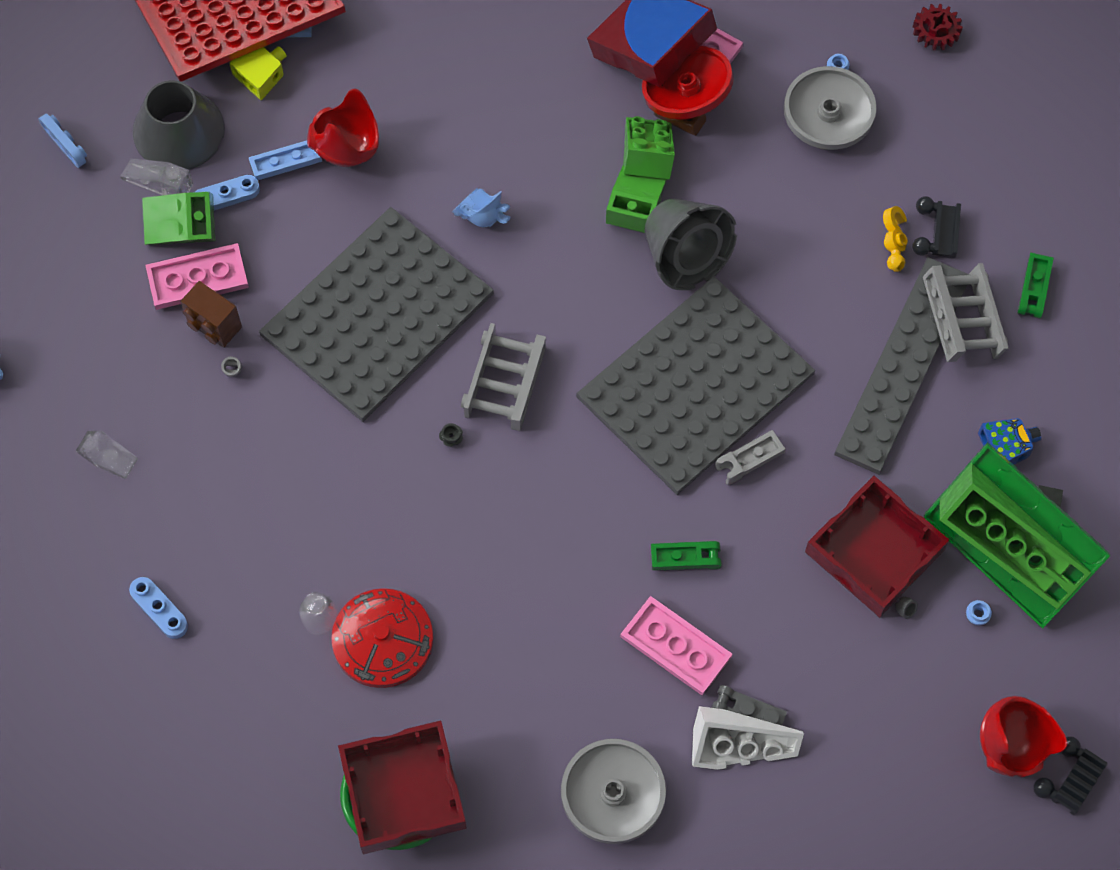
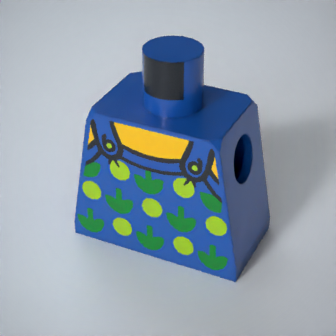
M1019 418L982 423L978 431L983 446L988 442L1013 465L1027 459L1033 451L1032 443L1040 441L1042 438L1038 427L1025 429L1022 420Z

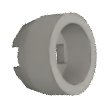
M230 356L223 360L221 368L227 376L234 377L241 372L242 365L236 357ZM227 366L238 367L237 370H229L226 368Z

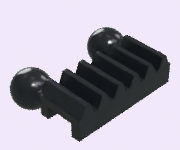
M928 196L919 198L916 202V209L920 214L928 215L935 211L933 243H930L925 237L915 239L912 244L913 251L920 256L932 252V255L956 258L961 204L957 203L956 206L942 205V201L934 202Z
M1068 736L1066 737L1067 747L1062 751V754L1067 757L1076 756L1078 760L1059 790L1055 789L1050 779L1044 777L1036 780L1033 788L1038 797L1051 798L1054 803L1059 802L1071 810L1070 813L1072 815H1075L1108 763L1086 748L1082 749L1080 742L1075 737Z

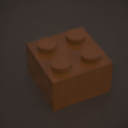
M198 281L180 301L184 310L183 314L187 319V325L195 332L201 331L205 334V338L214 345L218 343L225 348L242 328L237 307L201 281Z

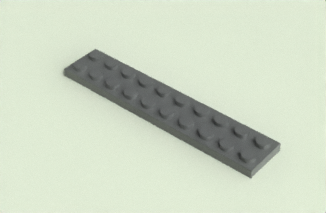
M929 257L925 261L834 453L835 456L878 475L941 342L923 276L932 266L941 265L945 276L969 275ZM967 285L947 286L951 297H962Z

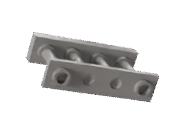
M978 263L969 275L945 276L941 265L932 266L923 276V280L947 362H956L966 350L986 348L991 349L993 359H998L1008 349V340L1003 332L988 282V274L985 272L983 263ZM971 284L975 295L951 297L947 286ZM978 305L981 315L979 318L958 319L953 307ZM984 327L987 339L964 340L960 328Z
M490 323L488 331L484 330L481 339L483 348L469 392L463 395L461 408H464V417L466 418L470 417L472 408L507 416V419L511 420V429L521 431L546 349V336L537 334L535 342L528 344L495 336V324ZM492 345L527 353V356H530L528 364L524 363L522 365L489 357ZM490 366L521 374L523 380L522 384L515 386L483 378L482 376L485 367ZM479 387L514 395V398H517L515 406L507 407L475 398Z

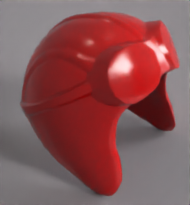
M358 89L348 91L339 106L333 109L326 107L320 110L313 118V122L309 124L307 135L308 148L314 150L321 158L331 164L341 167L356 166L371 159L378 149V125L365 96Z
M1011 696L999 700L988 709L981 723L980 742L983 753L986 756L987 767L996 773L1008 777H1025L1039 772L1043 769L1044 761L1051 754L1060 753L1067 747V738L1052 715L1044 707L1025 697Z

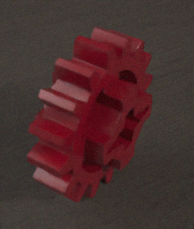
M930 4L929 10L923 7L921 13L917 12L912 26L914 28L913 35L918 36V43L925 42V48L932 45L933 50H936L937 46L945 50L946 44L952 47L954 41L958 42L963 26H960L962 19L956 18L958 13H951V7L949 6L946 9H942V4H939L938 8Z

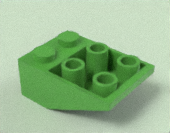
M639 116L633 118L626 117L624 174L670 180L675 156L672 124L662 119L654 121L646 120Z
M622 166L606 209V224L645 233L647 218L652 210L660 204L667 179L624 174V166Z
M190 192L142 198L145 245L216 241L212 193Z

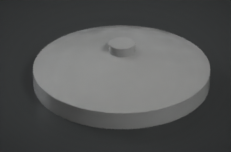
M833 66L813 68L799 75L789 86L784 101V116L791 131L803 142L820 149L837 150L858 143L870 131L876 115V100L869 85L857 74Z
M622 739L599 740L582 748L568 763L561 783L562 804L570 822L583 835L606 844L630 842L647 833L659 819L666 797L664 775L654 757L641 746Z

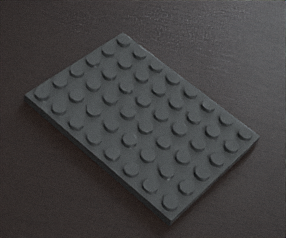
M390 207L260 329L259 333L346 409L364 422L494 292L480 278Z
M713 277L577 392L576 397L678 495L812 377L815 369L717 278Z

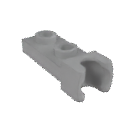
M771 430L741 448L717 459L715 467L718 471L725 468L731 470L727 474L726 484L731 485L742 479L744 475L784 454L786 449L774 431Z

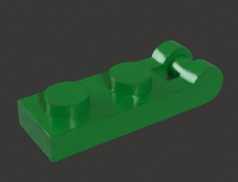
M1030 252L1017 310L1018 314H1033L1035 318L1041 319L1053 257ZM1028 299L1037 301L1036 305L1028 304Z
M720 542L651 544L652 571L701 568L720 569L722 567L721 559L718 556V552L721 551ZM701 552H707L709 558H702Z

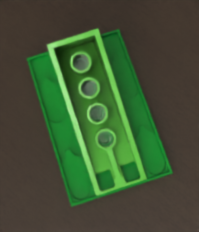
M988 442L924 514V518L946 536L949 542L1042 629L1110 557L1109 552L1098 541L1080 527L1073 518L1047 497L1040 488Z

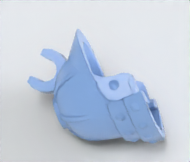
M476 188L452 211L455 216L467 219L469 222L482 228L491 227L496 221L504 224L511 219V216L503 214V212H507L510 209V205L501 204L502 191L494 196H490L483 189Z

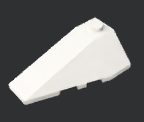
M699 706L693 728L692 765L693 767L718 770L726 768V765L737 763L749 765L750 761L761 759L773 761L797 757L804 733L803 731L725 709Z

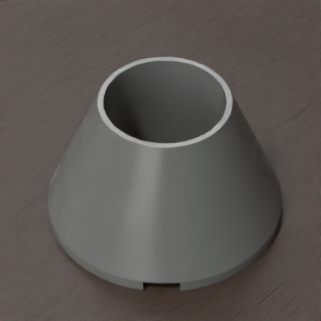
M175 80L164 81L152 87L147 93L133 124V140L139 154L151 165L168 168V171L189 170L202 165L218 151V146L222 138H224V121L219 108L209 98L183 82ZM171 113H189L183 119L175 122L161 121Z
M668 199L657 205L647 218L645 235L660 279L672 289L690 290L695 288V284L703 280L708 282L716 276L728 262L736 244L737 235L734 233L736 221L734 217L723 207L682 199Z

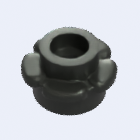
M449 423L442 428L439 438L443 441L444 445L452 447L462 442L463 431L456 424Z

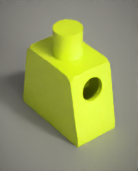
M279 46L271 52L262 47L230 61L229 64L232 75L257 98L262 100L283 77L284 73L280 62L287 55Z

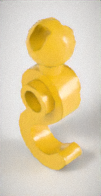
M893 206L886 209L883 213L884 225L888 230L885 235L884 245L891 252V256L887 260L888 268L894 272H899L906 263L901 252L905 251L908 242L899 224L906 222L907 218L900 207Z

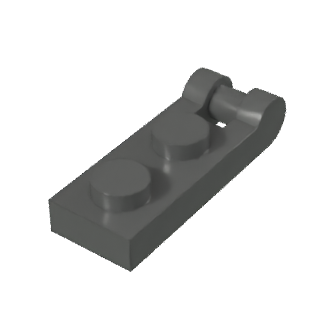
M720 685L717 692L719 697L717 701L713 702L711 707L725 709L778 725L783 724L787 714L785 710L736 692L724 685ZM728 700L735 702L733 709L726 705Z

